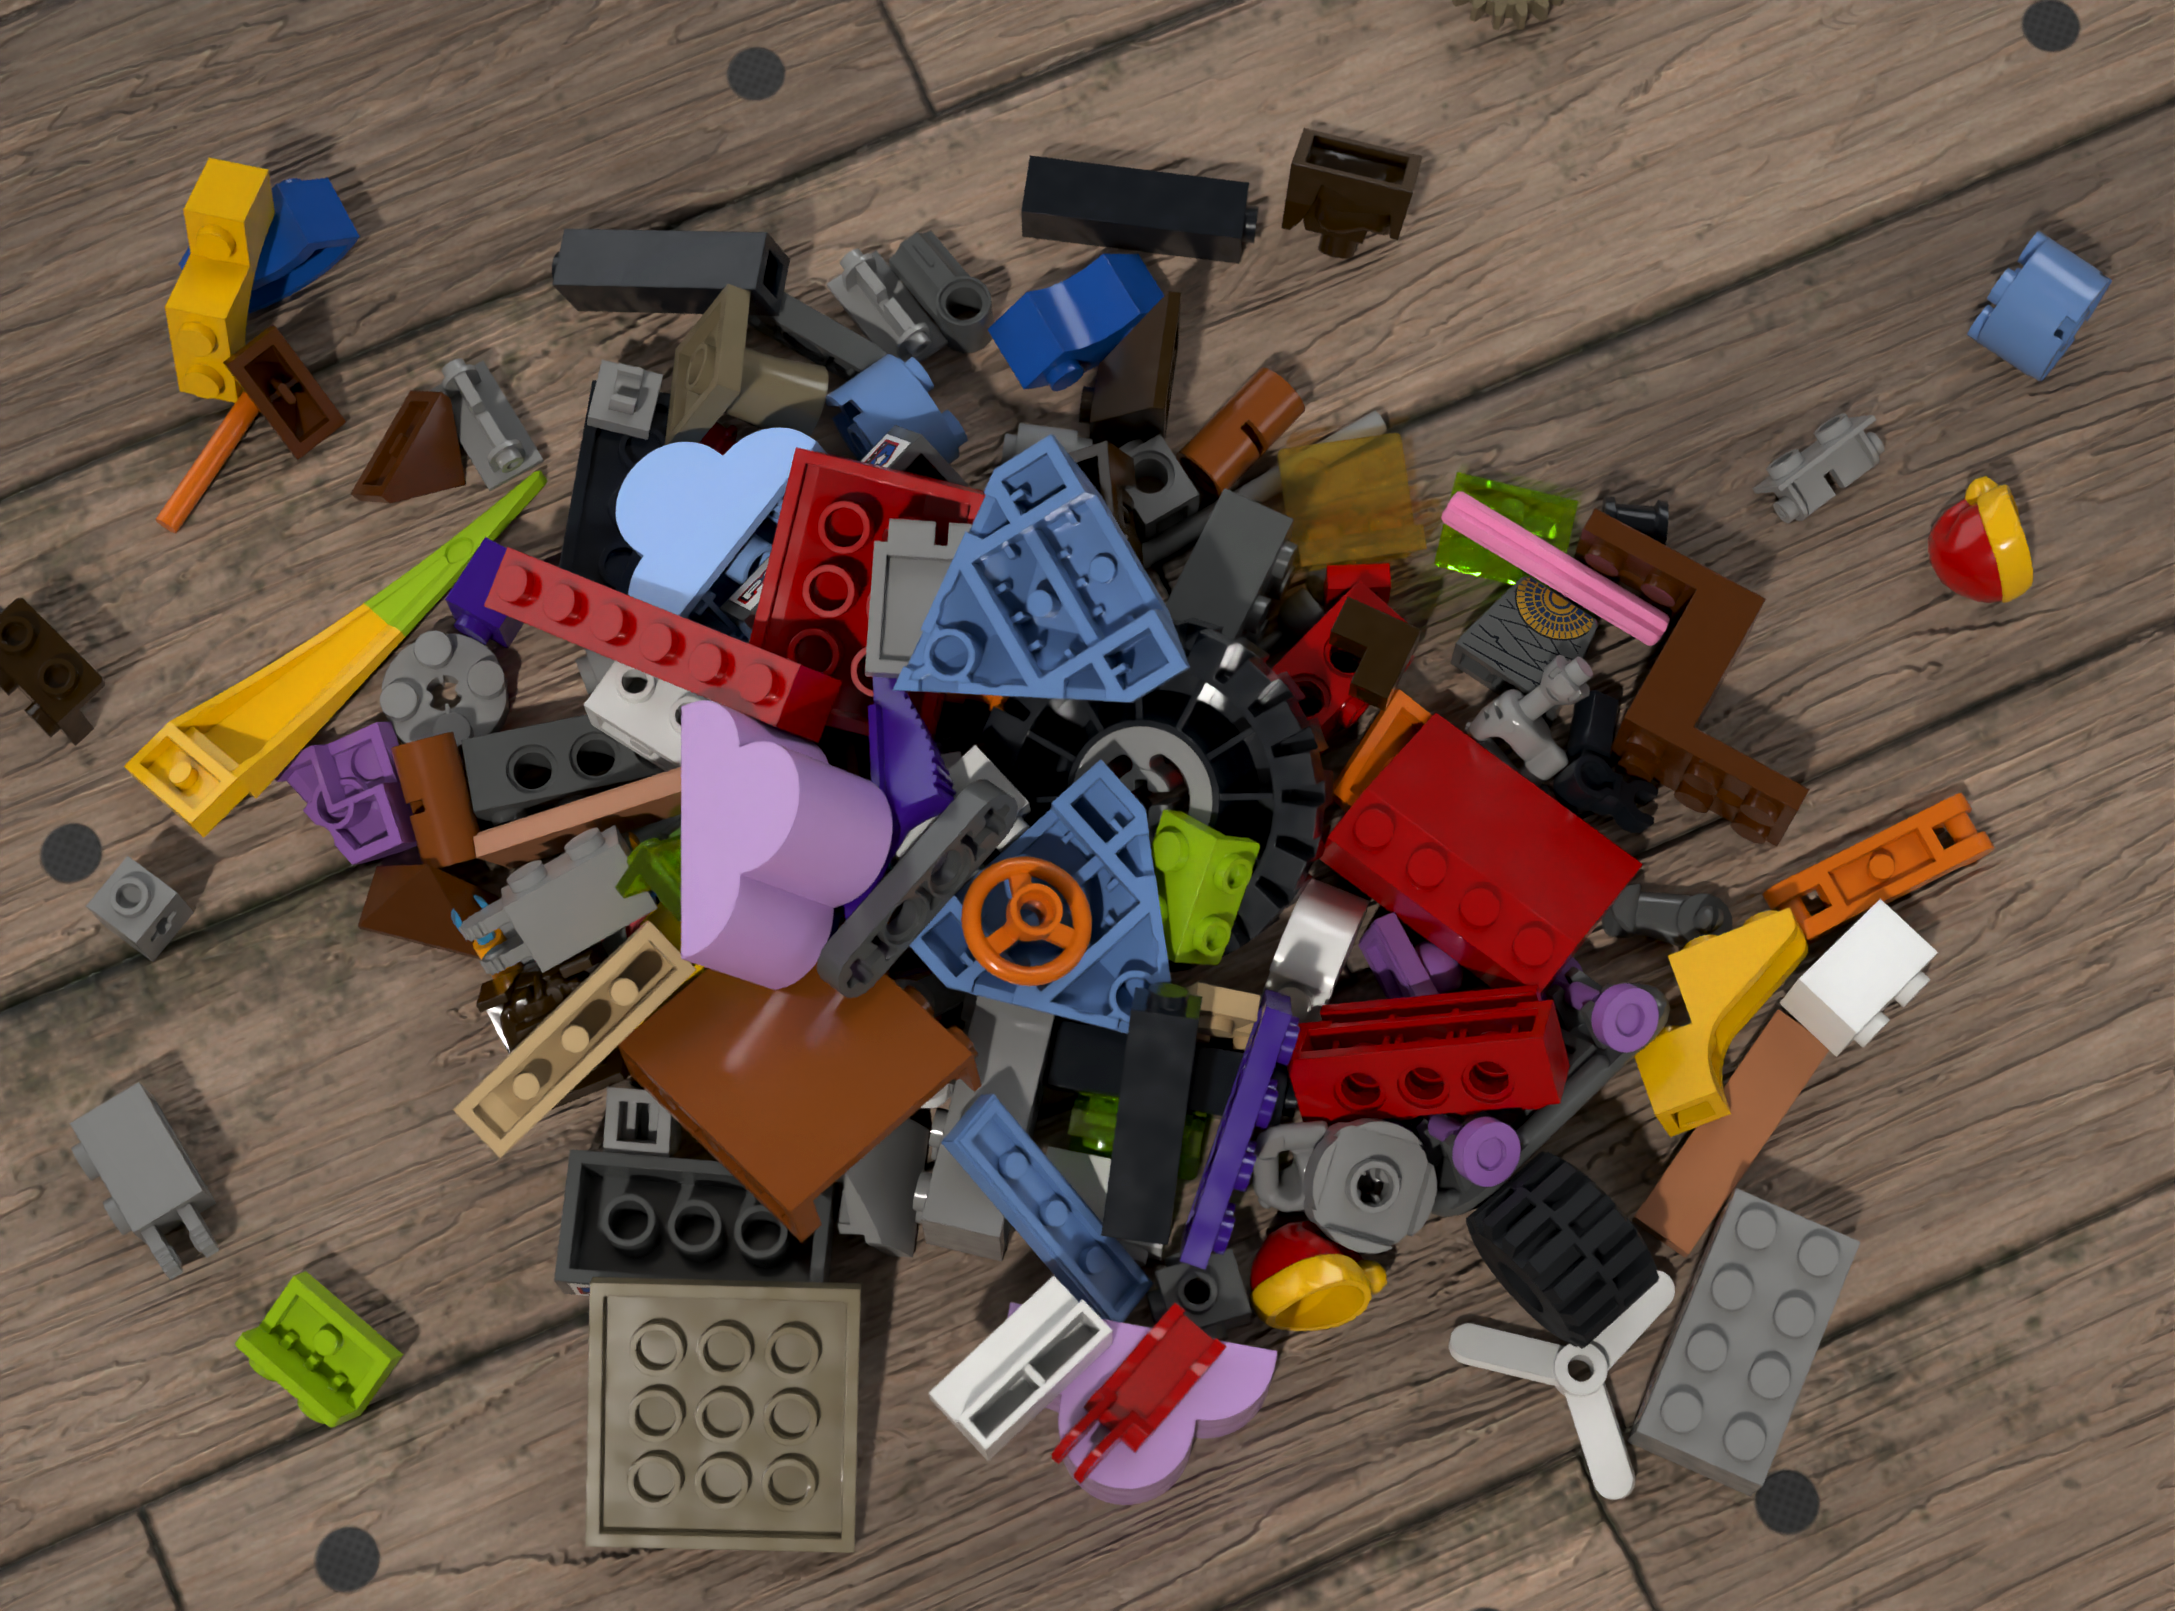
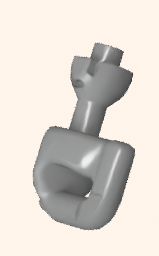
M1558 655L1544 668L1541 683L1526 696L1517 689L1505 691L1485 706L1472 722L1466 724L1464 733L1539 787L1569 763L1565 751L1553 741L1549 727L1541 715L1555 705H1573L1588 697L1590 689L1585 682L1593 677V671L1588 663L1579 656L1572 661H1567L1565 656ZM1492 737L1504 739L1524 760V765L1521 769H1518Z
M1317 1120L1280 1124L1269 1127L1255 1140L1257 1145L1254 1153L1257 1154L1253 1168V1189L1259 1197L1258 1201L1261 1206L1266 1209L1273 1207L1287 1213H1305L1303 1207L1305 1199L1303 1190L1304 1174L1313 1150L1329 1128L1326 1121ZM1290 1150L1294 1156L1292 1164L1279 1171V1152ZM1376 1168L1366 1170V1175L1360 1176L1357 1188L1368 1195L1373 1193L1379 1196L1383 1190L1384 1182L1375 1178Z

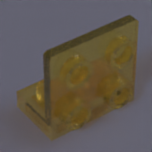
M1390 433L1284 448L1278 452L1277 460L1285 514L1294 519L1291 542L1299 545L1293 561V566L1296 567L1294 574L1326 570L1327 565L1370 564L1418 557L1427 549L1423 524L1414 525L1400 434Z

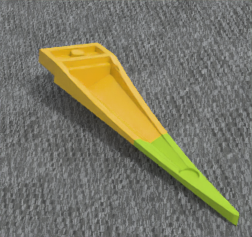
M540 470L533 472L447 543L368 601L273 663L169 721L124 767L139 783L204 838L247 794L255 799L260 796L456 583L484 538L487 537L494 541L546 485L548 480Z

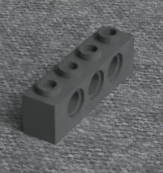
M587 714L461 740L473 810L483 830L507 824L666 772L591 725ZM608 755L615 759L612 768L601 776H590L583 772L587 761L594 756ZM542 767L552 771L549 781L540 788L527 789L521 786L523 776L531 769Z

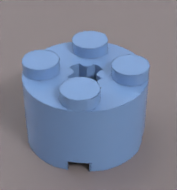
M2038 231L2018 258L2017 262L2024 267L2022 269L2018 267L2015 271L2010 268L2006 269L1987 297V300L1995 304L1996 307L1993 308L1987 305L1972 324L1967 336L2027 376H2031L2040 382L2048 376L2075 340V334L2084 321H2088L2109 289L2112 280L2082 258Z
M887 354L825 397L827 406H840L842 412L832 419L845 443L858 461H861L894 425L922 434L949 464L959 458L958 447L968 441L964 429L949 410L941 413L928 394L929 391L934 389V385L926 370L914 357L904 362L901 358Z

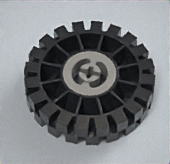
M1196 618L1183 621L1172 619L1190 666L1184 672L1134 702L1009 696L1005 703L993 706L981 736L990 740L988 751L984 755L1029 802L1031 813L1024 819L1029 828L1051 809V803L1100 759L1114 772L1117 764L1125 755L1130 757L1133 763L1132 769L1119 779L1130 792L1145 785L1152 792H1169L1184 785V780L1180 773L1165 763L1164 756L1174 762L1183 773L1188 784L1190 793L1189 816L1226 836L1249 838L1260 845L1252 869L1251 879L1246 886L1231 930L1230 940L1222 956L1224 957L1241 948L1280 919L1279 915L1286 908L1296 903L1313 878L1308 872L1313 861L1323 856L1325 842L1331 825L1323 823L1325 808L1334 803L1333 770L1323 771L1319 752L1327 749L1328 745L1318 718L1307 720L1299 705V702L1306 698L1305 694L1287 671L1277 675L1265 664L1270 656L1268 653L1245 637L1233 640L1222 635V626ZM1171 797L1155 805H1152L1151 800L1148 798H1137L1146 808L1150 846L1152 845L1163 809L1179 811L1184 804L1185 797ZM995 848L996 854L999 856L1001 853ZM1168 959L1170 973L1191 970L1199 965L1178 963Z

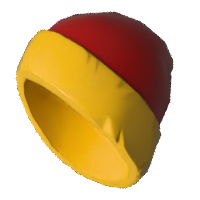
M1986 476L1973 480L1966 489L1965 499L1945 510L1932 527L1928 537L1929 561L1941 583L1959 596L1985 603L2010 602L2023 595L2033 583L2031 555L2021 526L2017 504L2007 484L1998 486L1996 482Z
M1292 1221L1268 1235L1260 1246L1251 1268L1250 1303L1258 1317L1266 1325L1276 1329L1317 1331L1335 1328L1354 1320L1356 1316L1361 1315L1366 1310L1371 1300V1295H1377L1387 1284L1386 1271L1378 1262L1364 1260L1359 1252L1330 1240L1315 1223L1311 1221Z

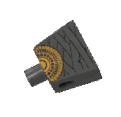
M1523 576L1461 635L1455 644L1451 664L1499 696L1511 689H1517L1526 696L1540 685L1544 668L1556 656H1565L1567 661H1572L1578 656L1585 659L1599 623L1581 610L1583 606L1551 587L1548 589L1532 577ZM1555 705L1541 715L1549 728L1555 723L1563 705Z

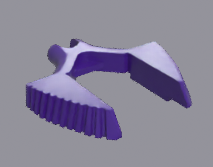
M873 677L874 704L868 706L871 782L882 790L891 809L892 838L890 849L879 875L870 887L853 901L834 908L829 939L838 930L842 916L845 914V920H847L882 881L892 858L909 832L925 821L942 814L957 794L952 788L954 784L949 777L950 773L940 755L941 753L907 692L893 690L897 678Z

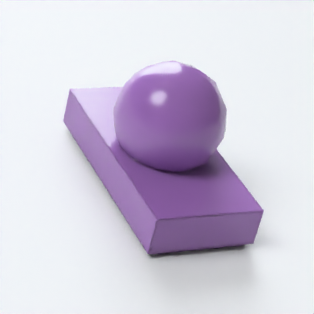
M1395 912L1374 920L1359 941L1358 946L1387 999L1456 993L1463 982L1464 967L1430 941H1422L1413 946Z

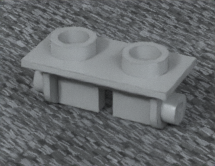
M854 249L841 259L840 265L844 271L828 282L827 287L869 341L879 346L887 354L901 358L904 362L914 357L919 363L948 344L947 339L877 251L871 254H863L860 249Z
M458 358L450 361L442 368V373L445 377L442 384L429 391L443 392L451 399L458 440L489 491L544 462L541 454L484 361L476 365H466L463 359Z
M1842 413L1831 418L1815 430L1814 435L1817 441L1801 453L1798 449L1791 450L1769 464L1766 470L1770 476L1753 488L1756 494L1774 492L1779 499L1773 504L1774 510L1785 523H1790L1794 519L1803 521L1836 495L1825 479V474L1830 471L1839 487L1846 488L1868 470L1879 464V455L1885 451L1884 445L1873 432L1865 434L1863 431L1876 421L1874 415L1848 418L1846 413Z

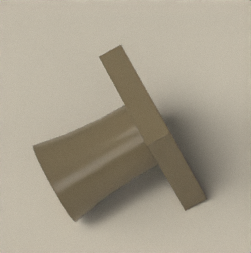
M727 284L675 350L665 445L676 442L699 443L723 413L762 430L777 427L790 428L810 437L825 404L828 390L827 369L825 366L790 361L745 348L751 292Z

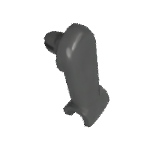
M1640 883L1629 884L1601 919L1604 932L1610 937L1631 938L1634 937V934H1639L1682 948L1686 943L1699 936H1718L1731 931L1733 928L1732 915L1727 905L1718 897L1700 893L1696 895L1642 892V885Z

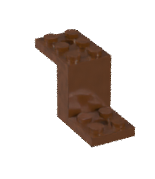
M1595 508L1582 530L1574 559L1666 613L1670 618L1668 625L1674 628L1623 718L1613 743L1611 757L1618 760L1619 768L1632 778L1651 782L1653 779L1675 791V798L1689 809L1700 813H1707L1710 810L1729 820L1731 828L1741 837L1757 844H1764L1767 841L1778 846L1810 789L1697 729L1744 646L1766 599Z

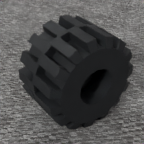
M1541 1151L1496 1193L1466 1218L1468 1231L1478 1253L1502 1286L1539 1324L1558 1338L1575 1347L1585 1348L1659 1280L1658 1269L1647 1245L1621 1209L1587 1175L1550 1152L1545 1153Z

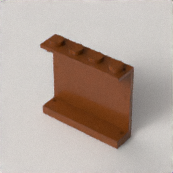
M841 921L839 922L838 929L843 925ZM817 962L800 980L778 990L708 968L633 1030L618 1045L630 1075L800 1242H803L822 1225L813 1200L953 1079L957 1081L959 1078L974 1092L982 1086L975 1063L978 1052L975 1050L972 1041L962 1030L954 1025L946 1030L932 1017L934 1016V1011L925 997L911 985H907L902 989L889 977L891 975L889 969L865 994L856 998H847L819 977Z

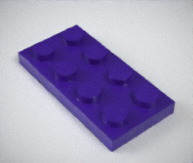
M1265 988L1258 1009L1257 1022H1254L1182 1233L1180 1262L1206 1270L1211 1252L1223 1255L1226 1250L1236 1218L1233 1216L1236 1204L1230 1203L1229 1199L1233 1189L1245 1192L1257 1154L1254 1153L1257 1142L1250 1140L1254 1126L1266 1129L1269 1124L1279 1092L1276 1090L1278 1080L1271 1078L1275 1064L1278 1062L1288 1066L1299 1035V1018L1292 1016L1290 996Z

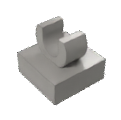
M602 360L588 413L587 425L648 440L663 374L646 371L644 368Z

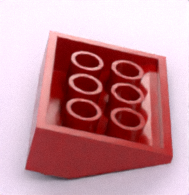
M796 447L749 644L843 681L826 726L869 736L868 706L874 704L873 677L865 676L874 541L888 542L889 520L893 518L936 521L935 545L947 546L949 522L973 524L986 496L983 493L984 491ZM906 691L929 729L933 740H935L946 693Z
M1436 712L1369 784L1328 835L1323 856L1320 858L1322 862L1391 913L1395 912L1400 920L1491 988L1538 985L1541 997L1643 866L1637 859Z

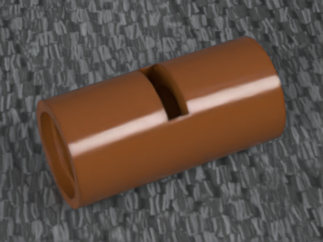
M1260 368L1176 454V459L1196 486L1208 495L1219 499L1224 488L1229 490L1305 412V405L1298 393L1285 379L1268 368Z
M454 732L443 733L392 747L391 752L406 804L410 803L413 815L409 817L422 864H428L438 869L475 859L476 853L473 836H476L481 831L473 810L471 794Z

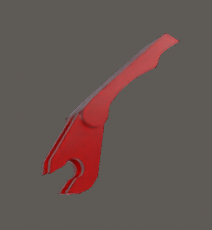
M1176 1302L1145 1335L1110 1378L1091 1396L1083 1407L1088 1413L1067 1433L1051 1453V1458L1059 1464L1098 1422L1110 1431L1074 1472L1073 1478L1080 1484L1120 1441L1136 1453L1227 1347L1219 1339L1213 1340L1184 1315L1185 1310Z

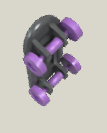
M1572 957L1541 997L1542 1001H1554L1570 1064L1560 1104L1547 1105L1534 1110L1517 1107L1483 1110L1472 1115L1446 1113L1422 1115L1404 1121L1392 1118L1383 1119L1408 1129L1423 1144L1420 1146L1426 1153L1428 1163L1433 1164L1437 1177V1192L1431 1213L1442 1217L1462 1215L1479 1207L1496 1193L1614 1075L1658 1036L1667 1024L1670 1015V1007L1665 994L1656 987L1642 983H1620L1616 985L1607 983L1602 987L1583 973L1578 961Z

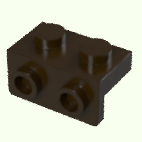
M16 598L0 613V688L8 696L18 688L32 702L24 710L26 714L50 738L60 730L76 746L94 729L79 709L105 686V680L23 598Z

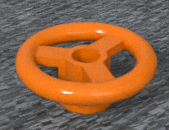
M1017 856L1000 860L984 869L973 880L963 901L961 923L966 944L978 963L989 973L1003 981L1022 986H1038L1054 982L1070 973L1088 949L1092 933V914L1087 897L1078 882L1067 871L1050 861L1029 856ZM1031 877L1049 883L1062 894L1071 911L1072 928L1060 923L1063 915V906L1056 892L1046 885L1032 883ZM1009 879L1012 897L1006 907V922L986 938L981 923L984 901L996 885ZM1023 909L1033 911L1038 917L1039 925L1031 926L1025 923L1020 911ZM1042 939L1064 949L1052 961L1037 966L1015 964L1000 956L1018 940L1029 942Z

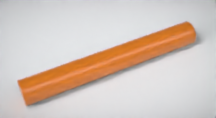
M245 391L241 393L155 519L157 523L170 532H178L260 412Z

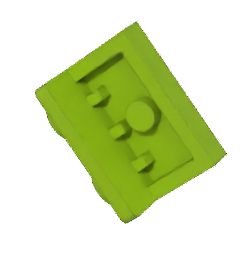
M1163 809L1151 845V853L1167 957L1171 961L1178 963L1217 965L1220 963L1225 947L1230 940L1231 930L1246 886L1251 879L1252 869L1260 845L1249 838L1226 836L1182 811Z
M307 1271L294 1275L258 1327L243 1332L235 1343V1346L249 1358V1364L256 1373L265 1379L280 1384L298 1400V1407L307 1417L318 1423L326 1424L331 1428L362 1415L403 1356L398 1349Z

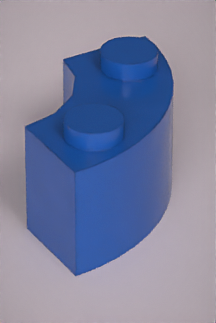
M290 178L277 183L272 188L275 215L268 229L258 260L248 314L281 301L315 281L341 260L359 239L360 236L329 178L303 181L299 178ZM189 247L179 262L181 270H183L190 256Z
M1102 254L1085 269L1068 279L1045 289L1026 292L987 330L1023 389H1033L1049 385L1053 391H1061L1076 383L1083 376L1084 372L1097 367L1164 297V294L1139 254Z

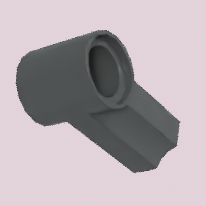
M932 231L926 233L916 232L900 243L896 253L889 259L890 268L939 326L940 332L948 341L947 346L961 353H974L983 349L992 340L987 329L994 324L991 294L987 286L979 279L970 277ZM970 309L978 312L975 317L969 320H959L953 317L955 313L961 310Z

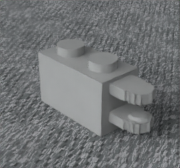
M616 825L603 832H600L598 828L582 832L565 845L566 853L544 865L540 860H536L520 867L507 878L509 885L501 888L502 898L463 921L458 929L465 940L471 942L485 937L510 921L518 932L517 935L493 947L484 954L480 964L487 974H498L531 955L542 973L658 909L655 890Z
M140 1082L70 1123L80 1140V1143L71 1147L75 1158L91 1181L99 1176L102 1178L112 1196L103 1201V1205L111 1220L122 1235L132 1231L148 1245L160 1267L170 1280L182 1274L183 1268L179 1255L173 1246L168 1243L164 1235L181 1224H185L192 1243L206 1258L219 1251L217 1242L200 1214L216 1204L156 1099Z

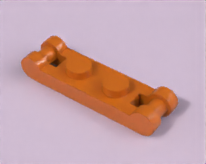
M1958 793L1775 884L1766 890L1762 896L1770 910L1782 911L1790 907L1809 946L1826 934L1862 917L1878 900L1881 899L1884 903L1888 904L1960 867L1980 860L1992 852L1995 847L1985 831L1978 833L1968 816L1972 808L1963 793ZM1944 827L1955 843L1946 849L1943 848L1934 833L1935 830ZM1816 890L1826 909L1811 916L1801 898Z

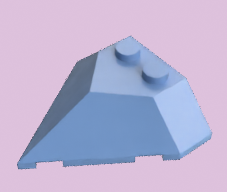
M1053 434L1048 435L994 469L983 492L986 496L969 532H965L920 629L923 631L908 665L903 666L893 690L1134 702L1190 668L1169 610L1101 494Z
M1100 759L1051 803V809L984 868L986 869L1000 860L1011 857H1037L1058 865L1078 882L1090 905L1092 933L1087 951L1070 973L1048 984L1022 986L1011 984L995 977L978 963L966 944L962 930L961 914L967 890L981 872L948 901L909 946L947 988L1128 1034L1135 988L1148 989L1150 985L1156 983L1171 984L1152 860L1146 808ZM1031 877L1032 883L1046 885L1056 892L1063 906V915L1060 923L1072 928L1071 911L1062 894L1049 883ZM1009 879L996 885L984 901L981 923L986 938L1006 922V907L1012 897ZM1027 909L1020 911L1025 923L1031 926L1039 925L1038 917L1033 911ZM1042 939L1029 942L1018 940L1000 956L1015 964L1037 966L1052 961L1064 949Z

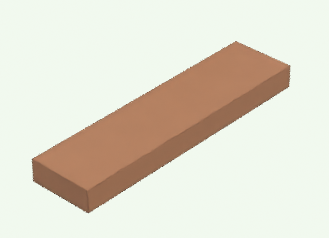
M681 767L479 832L476 836H473L476 858L512 869L532 861L565 852L564 847L570 840L592 828H598L600 832H603L616 825L619 832L624 833L680 815Z
M1778 1009L1724 1086V1093L1731 1114L1694 1129L1631 1221L1684 1258H1687L1829 1050L1804 1026Z

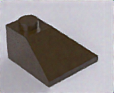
M1168 291L1098 365L1095 387L1083 386L1079 423L1089 424L1090 439H1093L1092 445L1108 441L1117 448H1120L1136 439H1142L1145 443L1161 434L1164 440L1166 439L1179 346L1180 292Z

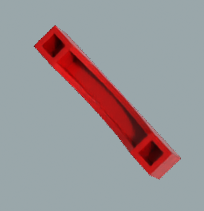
M509 547L506 549L484 604V607L774 727L815 742L820 740L843 682Z

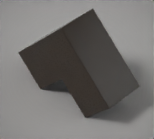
M1347 597L1331 629L1329 644L1362 658L1350 682L1348 695L1385 711L1419 642L1421 629Z

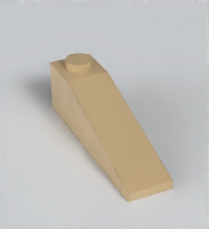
M646 920L499 1063L453 1111L501 1158L697 969L689 961L681 959V953L650 921Z

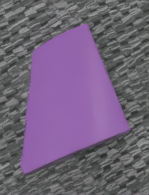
M391 721L376 722L329 744L311 745L302 749L275 778L277 782L287 781L307 803L303 811L316 825L323 826L330 831L334 838L335 846L352 865L384 858L417 846L409 817L413 815L410 803L406 804L391 752L392 747L399 745Z

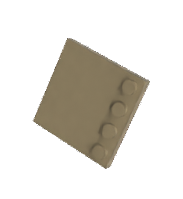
M592 1277L589 1295L585 1547L854 1553L856 1542L862 1283Z

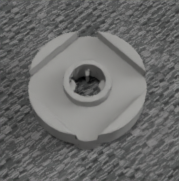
M437 630L427 631L421 634L414 643L401 650L390 663L382 682L380 706L387 720L392 722L396 737L402 744L454 732L458 751L461 755L463 754L462 739L497 733L502 730L510 710L508 681L496 656L479 641L461 634H445ZM445 683L457 684L455 691L461 698L458 705L451 709L449 704L446 703L445 711L434 709L432 706L434 705L435 698L431 694L432 691L440 684L442 686H445Z
M1359 1118L1348 1123L1338 1122L1331 1125L1325 1131L1322 1140L1317 1144L1308 1160L1303 1183L1305 1196L1303 1207L1305 1214L1311 1222L1320 1228L1326 1237L1348 1249L1371 1254L1390 1250L1393 1248L1390 1245L1398 1243L1406 1235L1412 1237L1428 1220L1437 1192V1177L1434 1166L1428 1163L1426 1153L1420 1146L1423 1144L1416 1135L1400 1125L1378 1118ZM1376 1168L1375 1178L1384 1182L1383 1190L1379 1196L1370 1193L1371 1202L1362 1203L1360 1201L1361 1191L1357 1189V1182L1361 1175H1366V1170Z

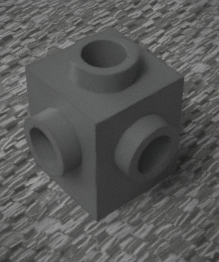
M1233 1249L1226 1250L1223 1255L1218 1253L1210 1255L1206 1270L1180 1262L1179 1252L1164 1259L1166 1268L1155 1271V1285L1157 1289L1146 1293L1154 1325L1158 1323L1175 1302L1185 1310L1184 1315L1214 1340L1217 1338L1220 1341H1225L1229 1338L1226 1329L1249 1323L1252 1312ZM1197 1293L1204 1296L1207 1301L1202 1304H1193L1186 1299V1296Z

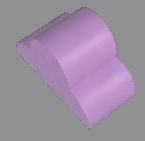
M702 700L689 703L681 707V959L773 990L787 987L804 977L816 964L820 952L830 936L834 908L859 897L879 875L886 861L892 838V815L889 803L882 790L873 782L829 765L825 754L814 742L716 702Z
M1010 1302L1007 1319L1023 1304ZM1102 1319L1112 1329L1113 1344L1046 1406L1050 1410L1059 1412L1060 1442L1088 1413L1083 1407L1091 1396L1110 1378L1152 1328ZM1221 1341L1227 1346L1222 1355L1136 1453L1120 1441L1081 1484L1077 1480L1075 1482L1095 1498L1118 1505L1141 1504L1162 1495L1177 1482L1186 1468L1191 1453L1193 1437L1216 1438L1228 1435L1245 1426L1258 1413L1268 1394L1277 1351ZM1100 1422L1089 1431L1063 1460L1072 1478L1074 1477V1472L1084 1459L1110 1433Z

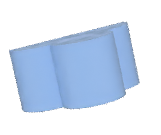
M777 427L763 429L744 437L724 455H721L709 446L696 442L671 443L647 454L636 463L624 479L616 501V521L619 531L624 540L642 558L632 575L628 595L747 643L750 639L719 608L770 556L796 447L826 453L817 441L800 431Z

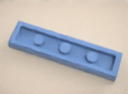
M994 1094L980 1095L941 1143L1078 1302L1083 1299L1101 1319L1123 1323L1154 1283L1116 1238L1101 1236L1103 1225L1101 1220Z

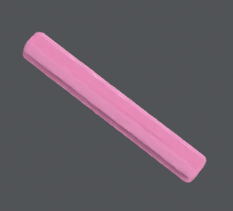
M1462 491L1456 492L1445 507L1441 517L1444 524L1647 646L1656 644L1666 631L1670 621L1666 613Z

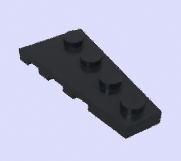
M592 380L559 567L628 595L632 575L642 558L624 540L619 531L616 521V501L624 479L636 463L650 452L665 446L670 394L659 393L648 440L587 425L588 413L597 382Z

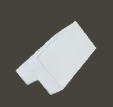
M1052 1276L928 1393L930 1400L989 1461L1113 1344L1112 1329L1083 1299L1078 1302L1057 1278Z

